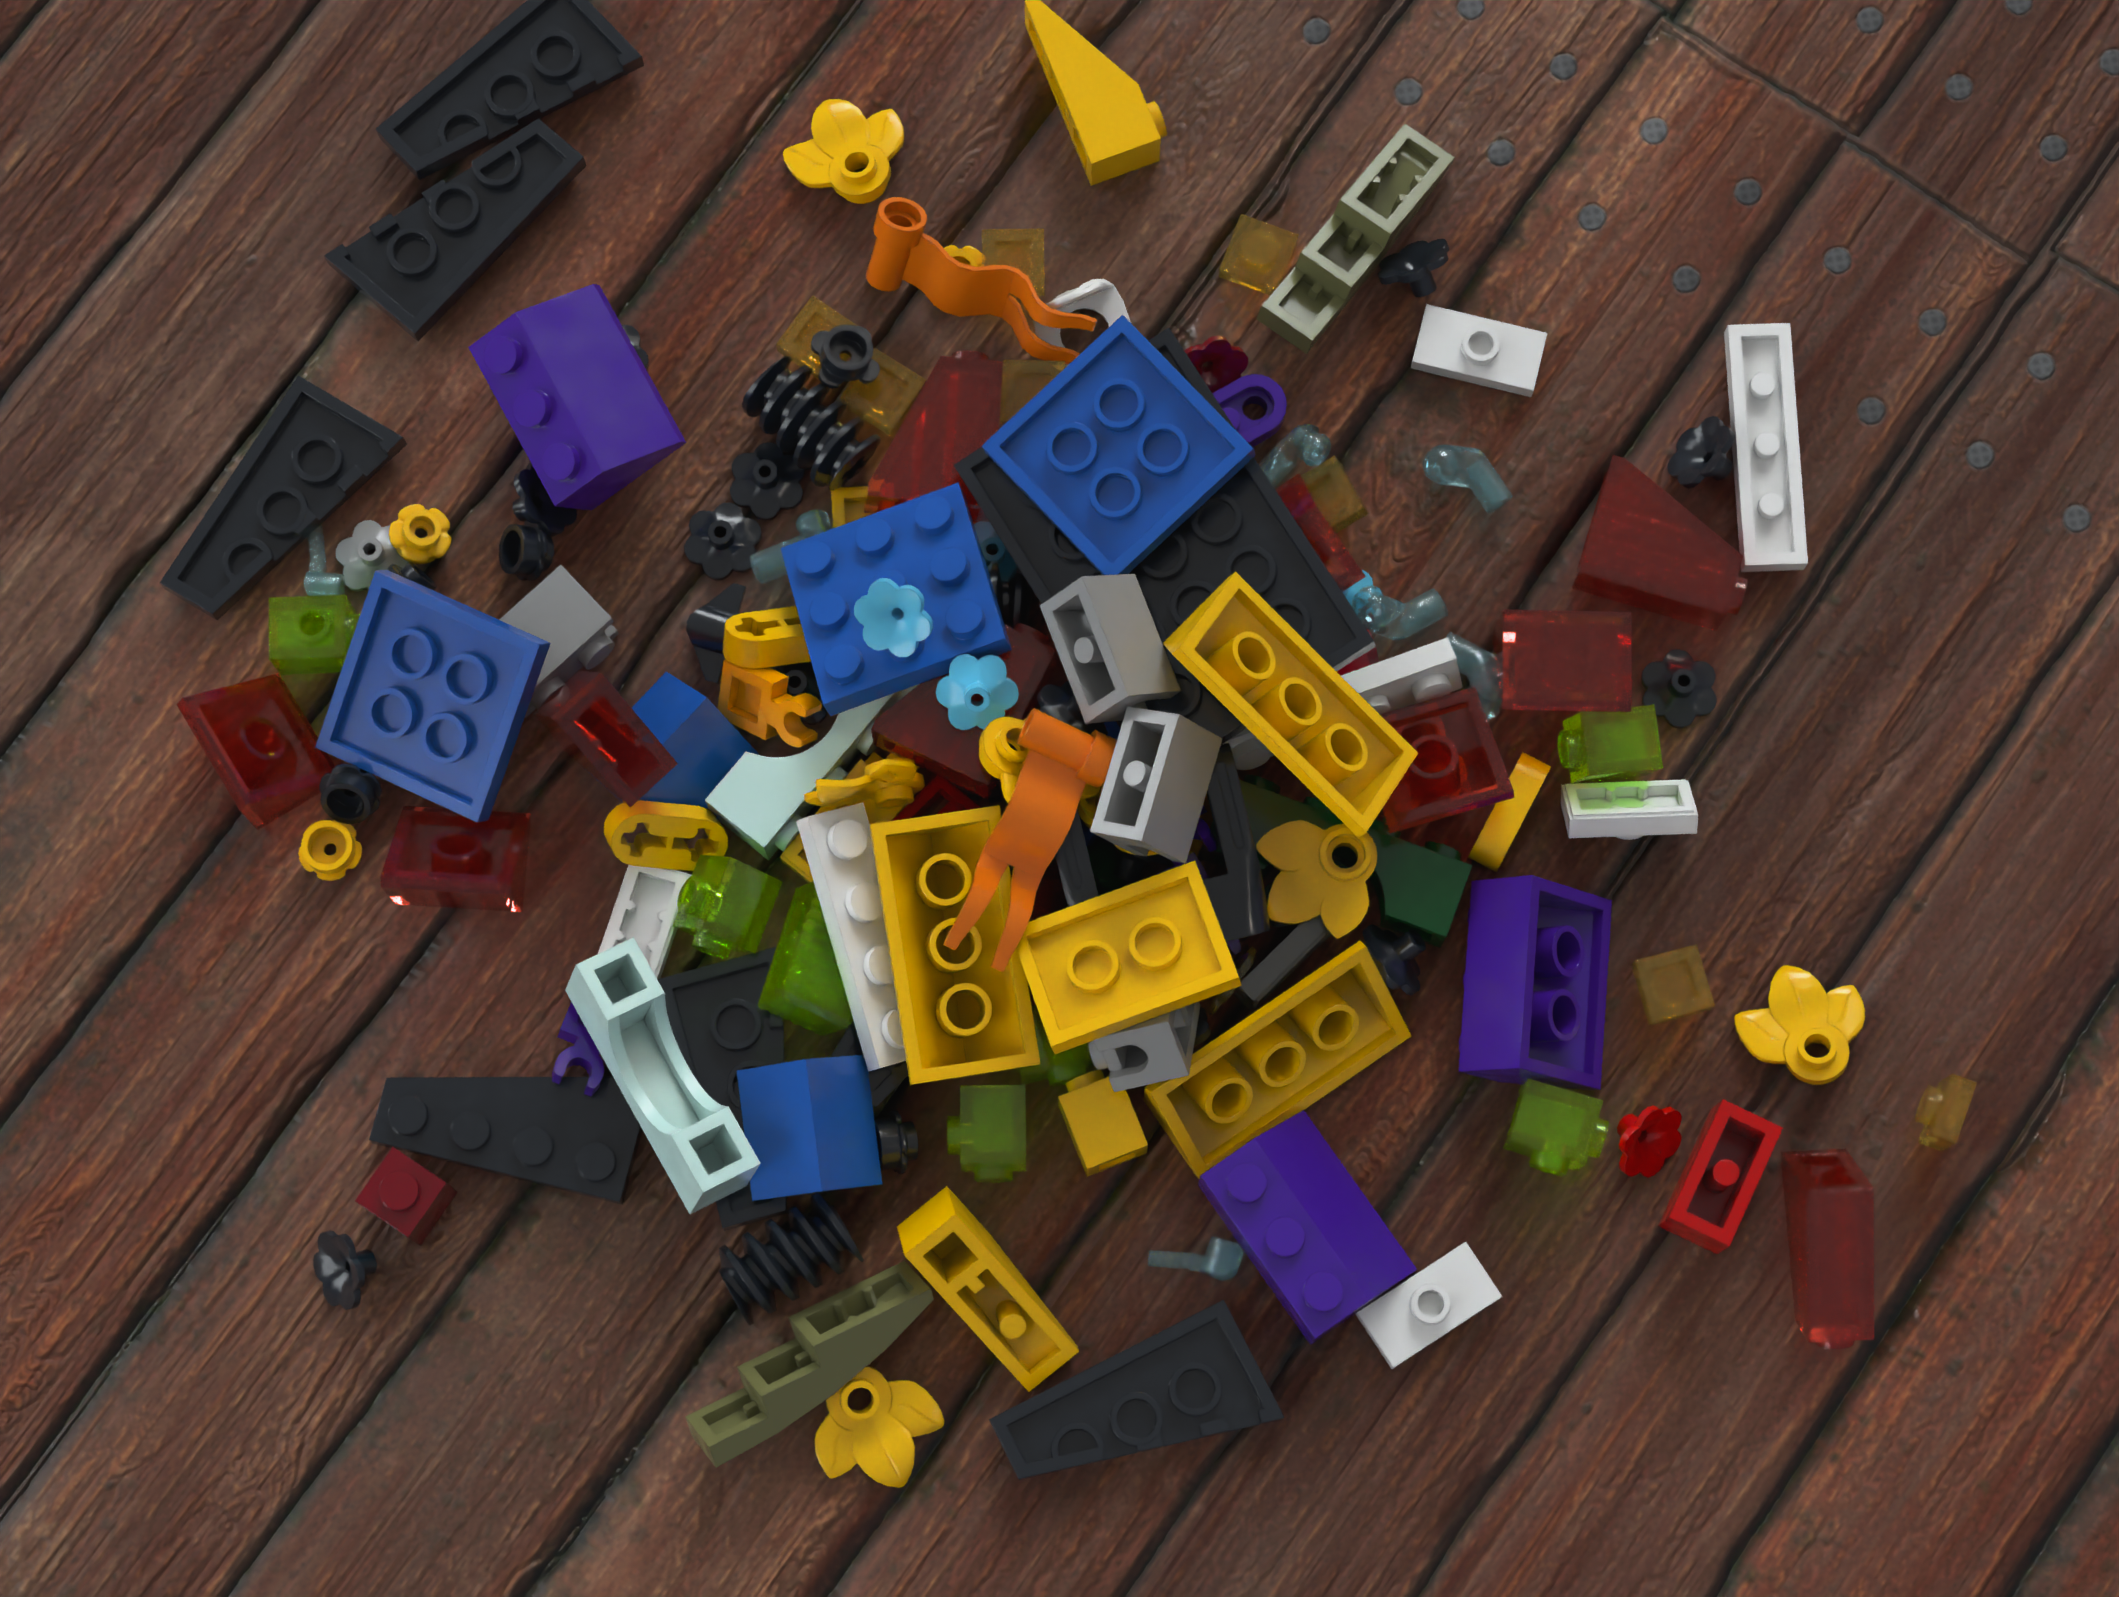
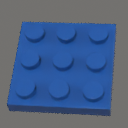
M1124 315L1120 316L981 446L985 453L1102 575L1129 574L1256 456L1254 448Z
M959 482L780 548L821 700L830 716L948 674L950 663L959 655L969 654L979 660L986 655L997 656L1012 650L967 499ZM880 578L891 579L899 587L912 585L919 589L924 597V610L933 620L932 633L926 639L919 641L916 651L908 657L895 656L888 648L878 651L869 647L863 639L864 626L855 618L854 605L856 601L862 596L867 595L871 584Z
M377 570L370 584L315 748L477 823L487 821L491 815L551 643L389 570Z

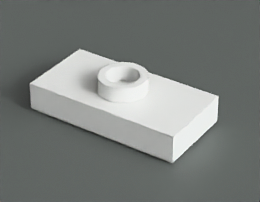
M1426 304L1411 369L1532 397L1547 333Z
M1686 779L1561 785L1560 804L1569 838L1617 837L1633 840L1646 835L1697 834L1698 812L1689 781Z
M628 865L598 954L634 937L656 978L660 979L694 881L693 876L673 869Z
M1464 1242L1358 1311L1356 1316L1390 1368L1393 1369L1499 1300L1502 1295L1467 1242Z

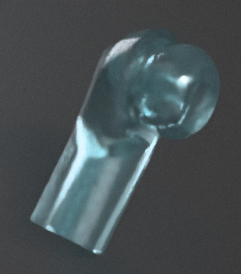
M1312 424L1298 425L1264 456L1259 466L1277 492L1302 461L1309 466L1322 464L1330 453L1331 441L1328 436L1319 433L1318 426Z
M1449 444L1438 445L1424 456L1422 467L1428 479L1440 485L1470 488L1487 513L1500 508L1513 497L1486 455L1477 448Z
M817 509L801 514L796 521V528L800 535L750 556L752 570L760 583L765 584L788 575L780 548L835 528L830 526V518L825 511Z
M1377 586L1363 587L1352 599V608L1358 614L1357 616L1365 628H1368L1370 632L1391 640L1405 639L1448 616L1446 605L1434 588L1406 603L1389 596H1384L1381 588Z
M1449 631L1446 638H1449L1456 655L1459 672L1468 677L1470 686L1473 689L1467 700L1468 709L1476 716L1484 719L1496 717L1500 711V706L1507 704L1510 688L1499 660L1489 651Z

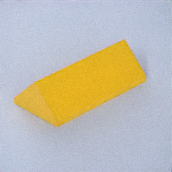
M1236 571L1163 642L1170 653L1358 838L1368 831L1416 758L1418 752Z
M1000 805L870 824L910 1085L1041 1064L1028 981L1017 950H1014L1004 972L991 967L1009 909L1011 885L1009 865L1003 873L988 906L961 941L956 951L943 945L966 901L981 851L1001 819Z
M1358 941L1192 1054L1188 1076L1145 1086L1143 1100L1194 1174L1200 1179V1175L1253 1138L1305 1110L1411 1037V1034L1367 947L1361 941Z

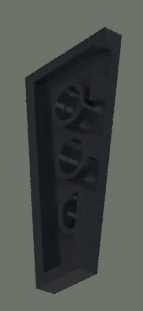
M527 0L379 125L376 131L387 147L419 180H422L529 125L538 118L541 119L643 67V58L588 0Z
M538 118L474 159L472 167L447 183L441 180L422 192L423 198L394 217L391 213L369 226V233L347 247L341 244L324 255V257L334 270L419 342L586 167L585 159Z
M297 376L160 581V584L165 590L212 618L219 620L407 445L404 437L304 378Z
M782 945L657 979L665 992L666 1009L672 1032L688 1067L701 1087L714 1101L720 1105L729 1106L742 1131L743 1124L736 1071L785 1063ZM750 1182L746 1187L716 1201L724 1231L787 1214V1197L752 1201Z
M552 1077L386 1078L369 1141L373 1144L390 1148L394 1147L398 1150L623 1205L643 1130L614 1077H603L598 1090L591 1097L584 1094L589 1077H563L560 1084L552 1082Z
M1222 1300L989 1419L1018 1479L1023 1480L1283 1420L1284 1416L1225 1301Z

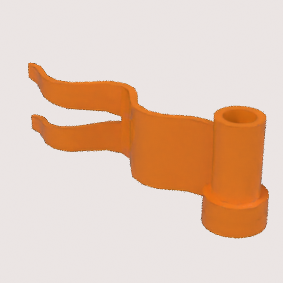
M891 197L880 203L873 226L874 235L877 238L866 272V279L871 286L881 291L890 292L899 289L904 280L920 289L934 306L945 313L959 317L977 315L1000 317L1012 326L1022 349L1031 356L1044 361L1070 364L1080 355V353L1074 350L1054 346L1039 339L1030 330L1020 303L1012 295L1021 300L1033 320L1044 326L1094 331L1097 319L1083 314L1061 312L1050 308L1039 299L1029 277L1018 268L1008 265L975 267L960 263L951 257L937 240L923 233L927 222V214L916 202L902 197Z
M1033 708L1022 726L1017 744L1029 749L1020 770L1010 801L981 851L966 901L944 941V946L956 951L961 941L988 906L1008 865L1013 867L1010 885L1009 909L991 964L992 968L1004 972L1028 925L1040 881L1070 830L1086 784L1100 788L1104 783L1117 739L1097 730H1094L1090 735L1038 709Z

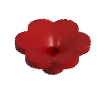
M1652 1105L1644 1109L1638 1117L1634 1114L1625 1115L1617 1126V1133L1621 1136L1619 1148L1623 1152L1619 1162L1620 1170L1629 1177L1640 1173L1644 1177L1649 1178L1657 1174L1661 1170L1665 1159L1674 1155L1681 1144L1682 1136L1678 1131L1682 1121L1681 1113L1673 1107H1666L1661 1110L1657 1106Z

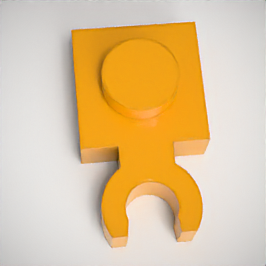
M726 659L723 661L718 710L731 724L761 739L767 740L779 734L784 742L793 747H802L817 740L818 733L813 729L807 728L802 723L800 716L805 718L821 711L822 703L811 694L801 693L796 696L788 694L789 676L770 667L749 669L731 664Z

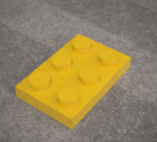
M1195 860L1028 922L1025 932L1016 947L1054 1054L1242 986Z

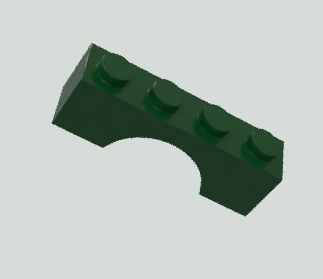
M1245 775L1243 781L1239 779L1255 847L1263 835L1287 822L1304 820L1323 830L1337 824H1344L1318 798L1305 797L1302 803L1280 795L1281 787L1265 778ZM1374 820L1367 833L1376 845L1377 864L1368 881L1373 887L1378 900L1380 926L1401 934L1412 929L1422 937L1425 943L1441 948L1447 937L1472 865L1460 861L1461 853L1447 845L1426 841L1424 847L1399 839L1401 831L1397 828ZM1212 822L1210 830L1216 840L1217 849L1210 853L1204 845L1201 860L1225 868L1214 822ZM1338 847L1332 853L1333 856L1346 860L1352 865L1357 861L1355 852L1349 847ZM1257 852L1263 880L1275 867Z

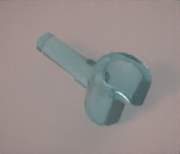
M320 525L308 536L310 571H307L305 575L304 589L309 596V602L312 607L338 611L342 609L344 602L345 578L343 574L326 572L327 563L323 526Z
M1211 1237L1205 1256L1193 1252L1149 1250L1148 1266L1190 1269V1271H1199L1217 1280L1227 1281L1237 1274L1244 1252L1238 1244L1221 1238Z

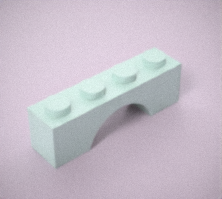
M930 680L839 713L832 728L825 737L813 747L799 754L787 757H766L746 751L705 799L708 809L717 816L722 824L767 860L778 849L784 852L800 833L796 821L805 818L815 806L805 802L804 794L817 791L816 779L844 780L848 775L845 769L861 751L866 756L870 755L886 737L890 730L886 720L900 704H903L906 708L913 705L925 691Z
M634 937L576 964L565 991L689 1214L746 1187L761 1163L729 1106H723L714 1101L701 1087L688 1067L670 1026L665 992Z

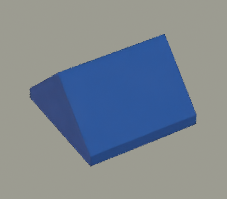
M666 671L584 757L580 765L622 803L631 800L695 805L708 809L705 799L746 751L757 755L759 753L706 696Z
M864 1055L802 1059L736 1071L743 1132L761 1163L749 1181L752 1201L882 1185L869 1072Z

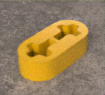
M796 606L740 613L726 620L722 653L724 658L731 664L743 668L759 669L811 662Z
M1522 752L1468 858L1497 872L1551 766Z
M631 800L617 805L608 814L604 822V835L614 855L621 862L632 866L703 871L715 866L724 857L728 848L727 834L717 816L709 809L701 806ZM637 823H643L648 833H639L636 835L634 843H628L623 833L634 832ZM703 828L708 835V839H698L695 847L689 849L683 838H695L698 829Z

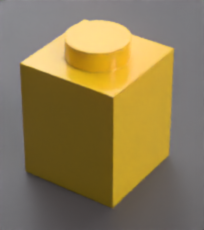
M1102 1070L1088 1072L1066 1083L1068 1093L1058 1096V1106L1087 1177L1147 1153L1148 1143L1126 1090L1114 1092L1109 1077L1105 1078Z

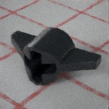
M736 583L731 584L709 603L694 611L687 620L686 631L695 649L704 678L707 681L719 684L723 661L725 660L722 653L724 626L728 618L739 614L746 586Z

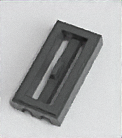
M1319 915L1310 921L1300 923L1241 981L1242 986L1237 987L1234 996L1246 1008L1256 1010L1332 935L1323 924L1321 916Z

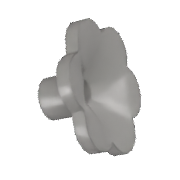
M372 520L362 521L354 528L352 537L346 538L338 544L336 558L344 567L342 578L349 589L356 592L369 589L375 571L387 570L391 564H396L401 568L407 565L408 561L398 554L390 542V525L381 527ZM370 550H376L373 554L367 555Z

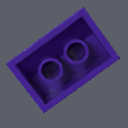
M592 284L517 311L468 347L556 507L592 511L686 443L600 285Z
M1534 875L1475 880L1471 882L1458 1072L1502 1083L1601 1090L1612 900Z
M1304 1110L1253 1138L1200 1175L1199 1188L1310 1345L1417 1270Z

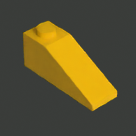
M1025 0L1026 29L1090 185L1101 183L1158 162L1160 159L1161 138L1167 136V129L1157 103L1153 101L1146 104L1139 84L1041 0Z
M948 1186L943 1188L897 1226L904 1256L1028 1392L1079 1352L1078 1346L994 1238Z

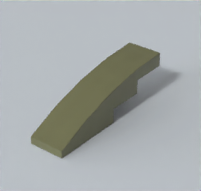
M1404 124L1341 197L1334 214L1301 251L1295 267L1262 304L1256 319L1307 354L1384 258L1451 167L1455 157L1407 124Z
M903 1261L790 1316L789 1320L795 1339L737 1366L744 1388L685 1416L693 1439L717 1468L776 1435L835 1394L884 1352L934 1300L931 1288Z

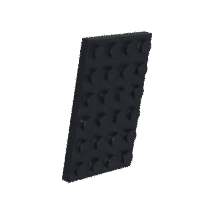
M1170 328L1165 329L1148 340L1235 429ZM982 447L954 464V467L1041 604L1082 576L1102 575L985 453ZM1254 457L1129 573L1136 575L1162 644L1236 571L1335 671L1340 670L1376 647L1373 638ZM1163 644L1181 692L1171 698L1145 701L1147 709L1180 714L1221 737V744L1247 729ZM1116 721L1121 729L1123 721Z

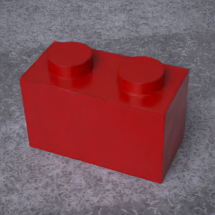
M1722 1099L1710 1110L1658 1226L1715 1254H1719L1728 1248L1783 1127Z

